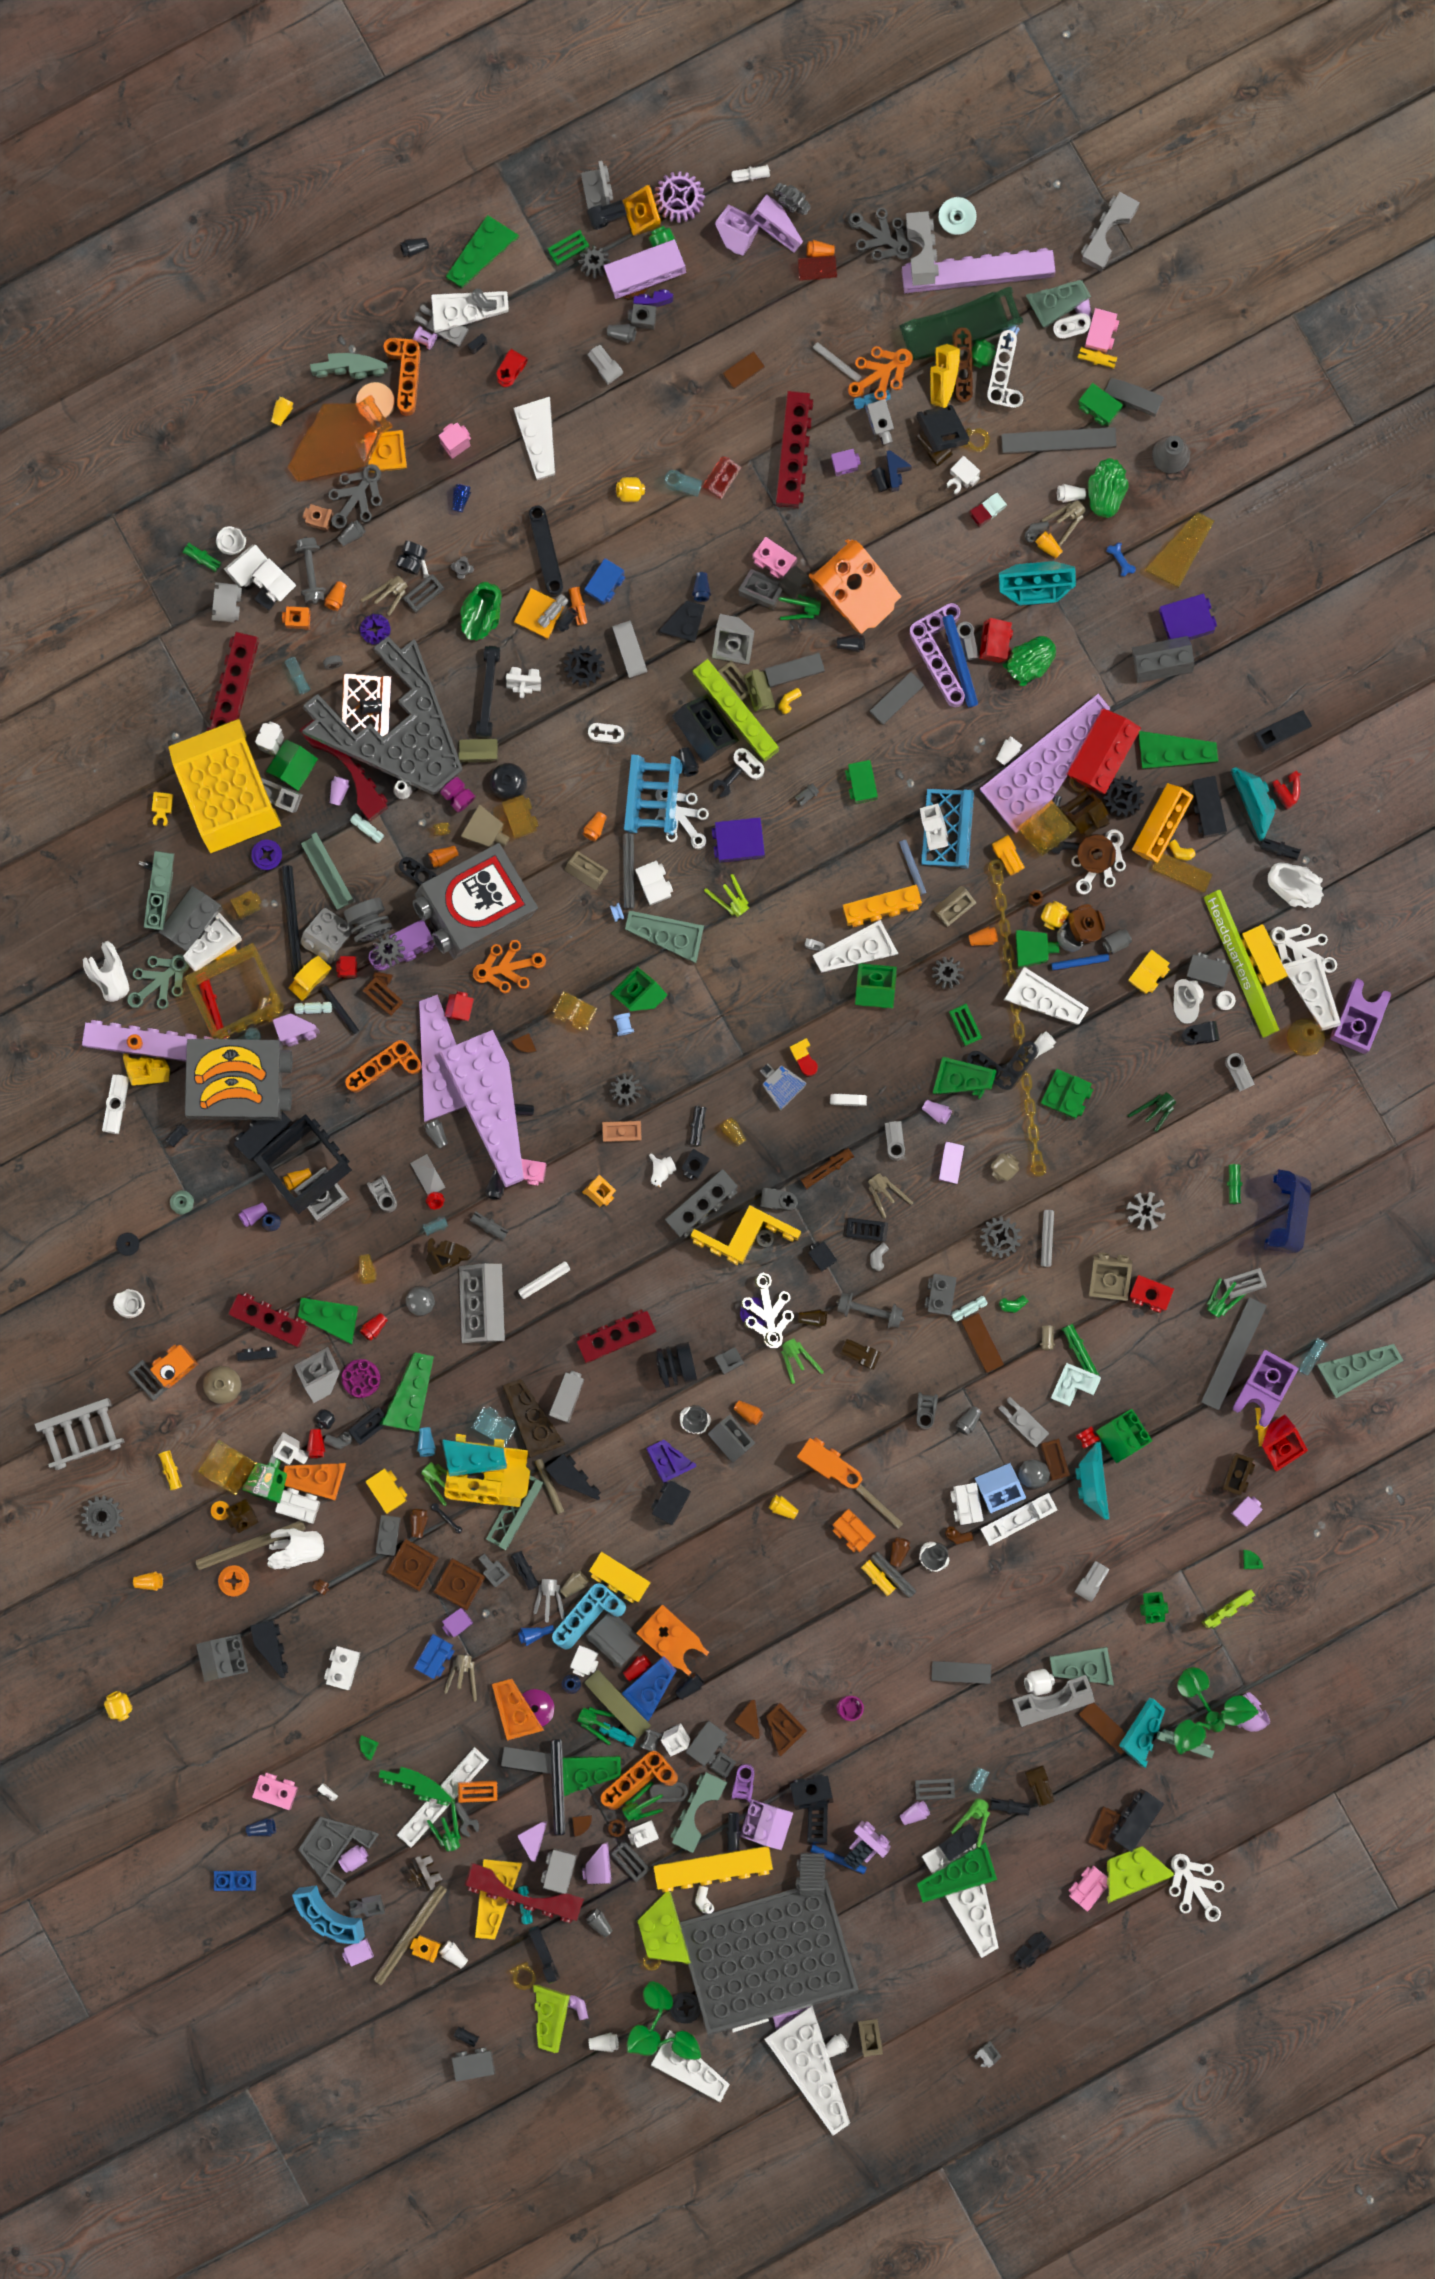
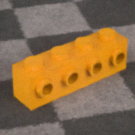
M1167 783L1132 851L1144 859L1158 863L1188 808L1193 795L1182 787Z
M917 885L844 904L843 911L847 925L857 927L863 925V922L868 920L876 922L881 920L883 916L889 915V917L900 915L901 911L908 910V912L918 910L922 905Z

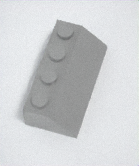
M484 1263L459 1266L462 1343L505 1341L502 1264Z

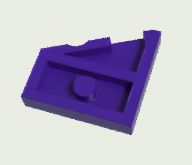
M665 1440L646 1448L662 1483L697 1467L694 1462L683 1456L680 1451L674 1449Z

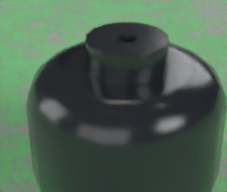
M326 1409L319 1410L314 1418L317 1424L316 1427L320 1430H323V1428L329 1430L335 1422L334 1414Z

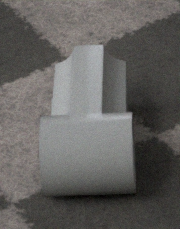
M601 345L596 346L588 353V357L598 368L599 374L608 385L624 374L617 362L609 357Z
M969 622L960 623L957 631L966 661L979 658L973 625ZM967 627L970 630V634L963 636L960 633V628Z
M1238 1053L1227 1056L1225 1065L1229 1069L1239 1092L1255 1085L1244 1063L1243 1056ZM1232 1057L1239 1059L1238 1067L1231 1066L1230 1059Z
M901 1121L885 1123L888 1155L892 1160L899 1161L905 1156ZM900 1147L902 1149L901 1154L893 1155L891 1153L892 1148Z
M1095 1561L1086 1577H1083L1075 1593L1092 1602L1100 1589V1584L1110 1569Z

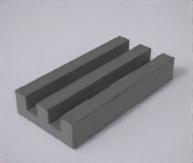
M431 574L403 599L417 613L444 591L445 588ZM432 580L434 581V583L430 587H428L424 592L417 596L413 601H410V598H412L416 593H418ZM437 586L439 587V588H438L437 590H435L432 594H430L426 599H424L420 604H418L417 606H415V604H416L418 601H420L423 597H425V596H426L429 592H431L435 587H437Z
M141 1360L128 1373L148 1396L155 1401L169 1388L164 1387L146 1362ZM141 1366H143L150 1373V1375L157 1381V1383L162 1387V1389L159 1390L157 1388V1386L141 1370ZM136 1370L155 1390V1395H153L152 1392L144 1385V1383L136 1376V1374L134 1373Z
M954 1778L915 1780L916 1800L955 1798ZM950 1783L948 1787L919 1788V1784ZM951 1790V1794L920 1796V1792Z
M625 1840L610 1853L635 1882H638L650 1870L649 1866ZM623 1847H625L634 1856V1858L644 1867V1871H642L632 1861V1859L622 1850ZM618 1851L639 1873L638 1876L616 1855Z

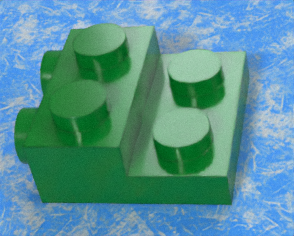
M1056 1069L1041 1104L1073 1119H1076L1077 1115L1081 1117L1086 1107L1082 1104L1085 1098H1090L1094 1090L1090 1088L1092 1083Z

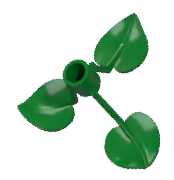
M1196 1667L1187 1668L1178 1680V1690L1181 1695L1188 1698L1198 1694L1208 1711L1206 1716L1207 1724L1202 1722L1195 1724L1191 1720H1185L1180 1723L1174 1734V1743L1178 1753L1181 1755L1186 1751L1197 1748L1204 1742L1206 1731L1203 1727L1208 1730L1211 1729L1213 1732H1221L1225 1724L1235 1726L1252 1719L1259 1713L1258 1709L1246 1697L1238 1695L1226 1701L1224 1705L1225 1710L1221 1712V1716L1218 1712L1211 1711L1201 1694V1691L1209 1687L1210 1681L1207 1674Z
M654 1981L649 1982L644 1988L643 1998L649 2007L658 2009V2014L649 2030L645 2026L637 2025L630 2031L627 2041V2053L649 2056L653 2055L657 2048L663 2044L673 2042L671 2048L675 2054L684 2059L699 2060L701 2052L698 2042L689 2032L678 2031L675 2034V2038L671 2037L660 2041V2035L653 2031L663 2012L662 2009L670 2010L673 2005V1999L668 1989Z

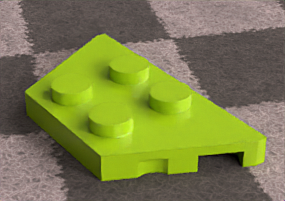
M1143 1846L1134 1849L1133 1852L1129 1851L1107 1861V1871L1109 1874L1107 1878V1886H1109L1107 1901L1111 1903L1172 1878L1174 1873Z
M666 1892L638 1920L647 1956L650 1959L690 1964L671 1892Z

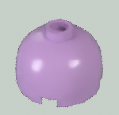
M1250 1692L1244 1694L1243 1696L1258 1709L1259 1713L1252 1719L1237 1726L1251 1732L1260 1731L1270 1724V1718L1266 1710L1262 1711L1259 1706L1262 1704Z

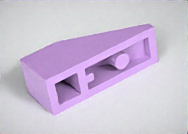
M766 194L749 219L794 253L803 241L783 207Z

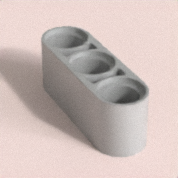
M631 621L612 626L629 678L646 673V665Z

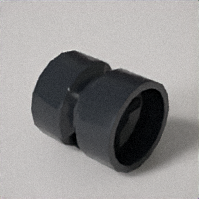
M406 540L401 549L403 554L398 556L395 566L407 573L418 575L422 566L420 561L425 559L428 550L419 544Z

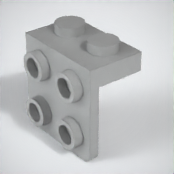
M323 908L306 928L299 944L320 956L324 961L332 964L339 949L352 934L351 930L354 926L349 925L348 922L330 910Z

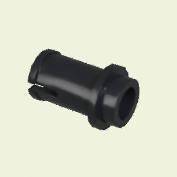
M882 467L873 469L871 477L875 480L878 492L890 489L884 475L885 470Z
M568 607L562 617L556 620V628L562 632L568 630L569 625L578 615L577 611Z
M182 1123L177 1124V1128L165 1139L172 1147H175L185 1135H188L189 1129Z
M458 2026L453 2037L456 2038V2041L461 2040L474 2048L480 2036L465 2030L464 2026L462 2028Z

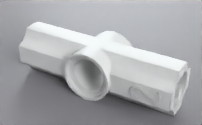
M122 1075L112 1076L109 1097L106 1101L107 1107L102 1128L103 1132L119 1134L122 1115L125 1110L129 1077ZM115 1100L121 1102L117 1109L111 1108V1104Z

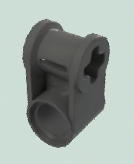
M771 1188L762 1189L760 1207L793 1210L797 1207L798 1199L793 1193ZM788 1196H791L794 1203L787 1207L784 1199H788Z
M922 1392L918 1393L916 1422L917 1426L922 1430H928L933 1426L938 1394L932 1396L923 1395ZM922 1416L930 1418L931 1423L928 1426L920 1423Z

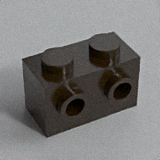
M1235 1452L1221 1490L1237 1496L1246 1493L1249 1484L1246 1480L1248 1475L1253 1473L1255 1464H1253L1254 1459Z

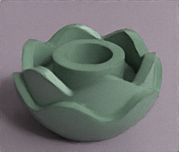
M177 1191L171 1196L170 1206L177 1214L183 1215L190 1212L193 1208L194 1198L187 1191Z

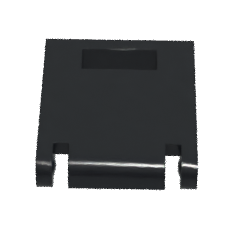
M948 405L946 408L938 407L925 410L924 412H917V420L934 452L968 444L970 438L952 405ZM956 434L954 439L947 441L942 439L944 436Z

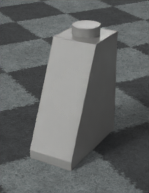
M571 1371L570 1374L565 1373L549 1416L567 1423L570 1422L584 1383V1379L581 1378L582 1374Z

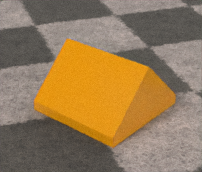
M650 185L643 187L622 200L633 236L661 227V221Z

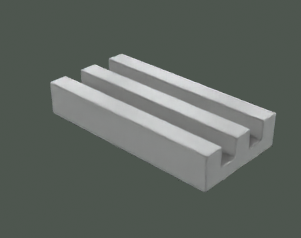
M1261 1268L1224 1279L1227 1290L1230 1287V1283L1255 1275H1259V1277L1236 1284L1233 1290L1261 1281L1259 1284L1238 1291H1231L1229 1294L1230 1299L1266 1288L1267 1285Z

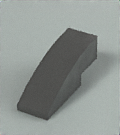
M1114 378L1110 379L1105 390L1106 393L1121 404L1136 411L1140 410L1153 417L1156 416L1164 399L1163 396Z
M932 1661V1681L990 1684L991 1664Z

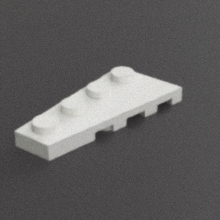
M507 291L483 292L487 299L497 300L496 309L479 308L472 300V293L432 295L434 333L508 312Z
M550 397L515 407L514 411L536 479L540 480L555 475Z
M1320 955L1283 964L1289 979L1322 1031L1341 1026Z
M1025 967L1004 998L1005 1001L1076 1025L1080 1024L1089 1009Z

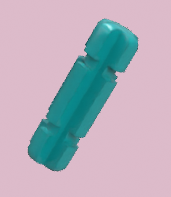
M614 1726L610 1727V1730L602 1727L599 1729L600 1732L609 1734L610 1737L620 1742H625L630 1747L636 1741V1737L627 1735L626 1732Z
M528 1886L518 1887V1894L529 1897ZM520 1903L521 1914H523L522 1923L531 1924L533 1922L532 1915H530L531 1911L524 1909V1904Z

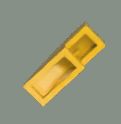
M949 344L936 347V366L930 368L931 404L942 408L947 407L957 378L960 348Z

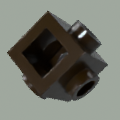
M247 1499L226 1509L229 1516L226 1520L231 1528L235 1527L238 1533L259 1522Z

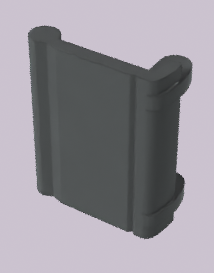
M609 1612L586 1636L588 1641L592 1642L619 1669L645 1642L620 1617L613 1616Z

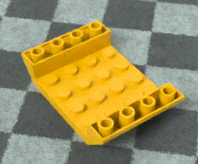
M240 719L168 746L173 767L200 835L210 853L281 826L276 810L272 808L245 739L246 734Z

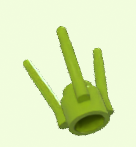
M733 874L730 877L740 898L736 899L727 885H723V888L733 900L730 903L731 907L708 889H704V892L728 910L732 916L735 914L739 917L749 909L748 901L745 899Z

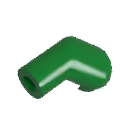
M1024 1295L1020 1296L1016 1301L1003 1298L1000 1300L999 1306L1005 1312L1016 1313L1029 1301Z

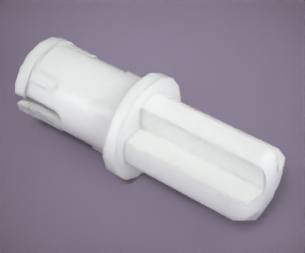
M768 165L754 168L749 166L748 169L732 171L733 182L751 180L752 182L753 179L770 177Z

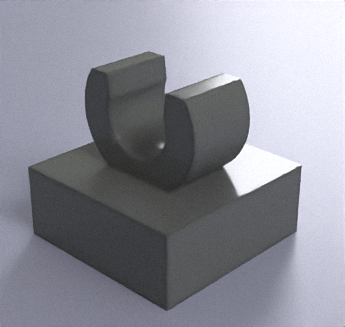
M989 2041L978 2050L975 2059L981 2057L984 2061L981 2067H991L1002 2056Z

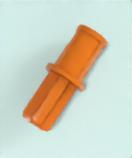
M580 587L568 589L572 603L570 607L578 613L575 617L576 624L579 626L587 624L584 610L585 603L582 601Z

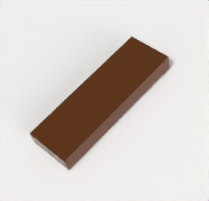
M979 1313L961 1321L986 1373L1003 1366L1004 1363Z
M1095 1703L1088 1704L1078 1715L1122 1755L1124 1750L1119 1745L1127 1733Z

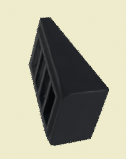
M848 1218L846 1237L886 1242L888 1223ZM854 1223H858L856 1234H853ZM862 1223L865 1224L864 1235H861ZM870 1225H873L872 1236H869ZM878 1226H881L880 1235L877 1237Z
M828 1804L808 1808V1845H827ZM812 1811H824V1814H812ZM812 1819H824V1821L812 1822ZM812 1827H823V1830H812ZM812 1835H823V1838H812Z

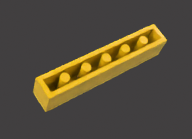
M768 1846L654 1865L657 1889H662V1892L673 1891V1887L681 1886V1889L691 1888L693 1883L699 1882L701 1886L712 1884V1880L719 1879L720 1882L731 1881L733 1876H739V1879L749 1878L751 1873L757 1872L758 1876L770 1874L769 1870H773Z

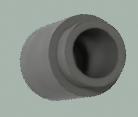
M1119 929L1104 937L1102 945L1107 953L1114 954L1128 947L1132 939L1126 929Z

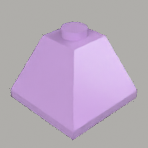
M728 205L716 220L715 225L726 248L736 254L744 255L760 226L749 219L751 215Z
M608 1842L602 1844L586 1863V1868H583V1880H587V1884L611 1882Z

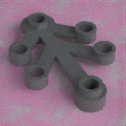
M879 208L876 212V217L880 221L882 231L865 222L860 213H852L849 216L848 224L852 229L861 228L876 237V239L867 241L859 239L856 242L858 251L863 252L868 248L886 244L892 247V249L885 251L875 249L872 252L874 261L879 262L884 258L893 256L905 260L913 254L912 244L905 241L903 232L904 222L901 218H895L892 222V227L896 230L898 241L891 238L887 222L888 212L885 208ZM883 211L885 212V216L880 217L878 213ZM858 217L859 222L855 223L852 219ZM896 221L901 222V226L897 227L894 225V223ZM859 243H864V244H865V247H864V248H860V247L858 246V244H859ZM906 247L907 251L901 252L900 248ZM878 252L881 254V257L876 258L874 254Z
M369 464L364 467L362 472L343 473L340 475L339 480L343 485H347L355 480H362V482L356 487L330 490L329 497L334 501L340 497L352 495L341 513H337L332 517L334 527L342 529L346 526L347 516L358 500L361 508V520L364 522L371 520L372 514L368 509L365 490L370 484L372 492L371 503L374 506L382 504V498L379 495L377 481L381 477L379 467ZM371 470L375 472V476L372 478L368 476V472ZM344 475L349 477L348 482L342 481ZM333 491L338 492L337 498L331 497ZM379 497L380 503L374 504L373 499ZM364 513H369L370 517L369 519L365 520L363 519L362 515ZM337 518L343 519L341 525L336 523Z

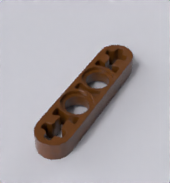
M959 327L953 332V346L967 352V358L963 361L959 360L958 372L961 369H966L968 376L966 379L961 380L957 373L954 395L958 401L968 402L973 396L971 332L967 328ZM962 330L966 334V338H963V344H967V347H957V344H961V339L957 335L961 334ZM958 382H968V386L964 385V390L968 391V395H965L964 399L963 396L959 395V392L963 390V385L958 386Z

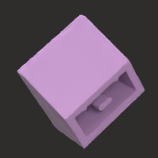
M293 1014L273 1020L279 1040L288 1047L297 1045L298 1041L302 1039L306 1041L312 1040L317 1037L316 1034L320 1033L316 1025Z
M751 1799L740 1837L782 1850L793 1813Z

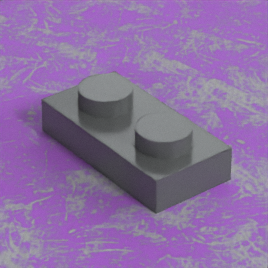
M381 1515L376 1548L377 1554L396 1555L400 1517Z

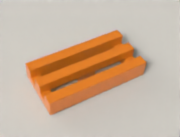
M497 1781L458 1782L459 1803L497 1801ZM493 1786V1788H488V1789H464V1790H463V1788H462V1787ZM493 1793V1796L463 1797V1794Z

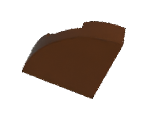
M374 971L373 978L376 976L386 986L391 983L393 979L392 974ZM377 982L374 983L379 990L383 989Z
M529 1034L512 1040L513 1045L522 1052H537Z
M592 1815L572 1817L574 1836H580L588 1830L592 1822Z

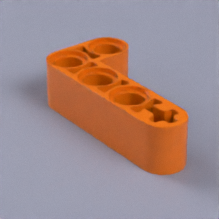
M389 338L384 343L387 357L401 360L398 409L402 415L410 416L416 409L421 350L418 342L415 340ZM391 345H396L398 347V349L395 352L388 351V348ZM411 346L417 348L413 354L407 352V349ZM408 365H413L415 367V369L412 372L405 371V368ZM410 383L413 385V388L410 391H406L403 389L405 384ZM405 397H408V402L410 405L407 407V409H404V405L406 404Z
M399 1040L351 1073L346 1078L345 1083L347 1088L355 1093L363 1090L399 1063L411 1075L418 1074L422 1069V1064L408 1043ZM405 1045L407 1047L406 1052L402 1055L398 1054L397 1047ZM385 1056L391 1058V1062L387 1066L381 1064V1059ZM412 1060L418 1063L415 1070L408 1069V1063ZM369 1067L375 1068V1074L372 1077H368L365 1074L366 1069ZM360 1073H361L362 1076L367 1080V1081L364 1082V1081L361 1079L360 1081L357 1082V1083H358V1087H355V1086H351V1087H350V1085H352V1082H351L352 1079H355V1080L357 1081V1080H359V1079L361 1078V1077L359 1076Z
M651 1751L602 1793L601 1802L608 1809L616 1810L655 1776L664 1785L672 1786L677 1782L678 1774L660 1753ZM659 1757V1763L656 1766H652L653 1758ZM644 1770V1776L638 1779V1771ZM670 1771L672 1773L671 1778L664 1780V1774ZM625 1783H630V1788L627 1791H622V1786ZM611 1796L613 1797V1800H614L613 1803H611L610 1800H609V1797H611Z

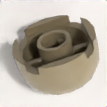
M228 1366L214 1367L204 1377V1393L208 1399L215 1403H231L241 1392L242 1383L240 1376Z

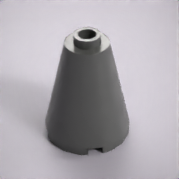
M1166 436L1155 444L1152 458L1155 466L1160 471L1173 474L1182 471L1187 466L1190 459V450L1186 442L1180 437Z

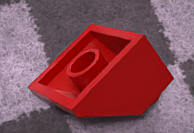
M1286 1414L1269 1424L1262 1448L1277 1472L1306 1453L1308 1449L1297 1428Z

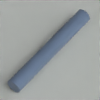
M907 840L900 841L899 843L914 883L918 887L919 894L923 895L927 892Z

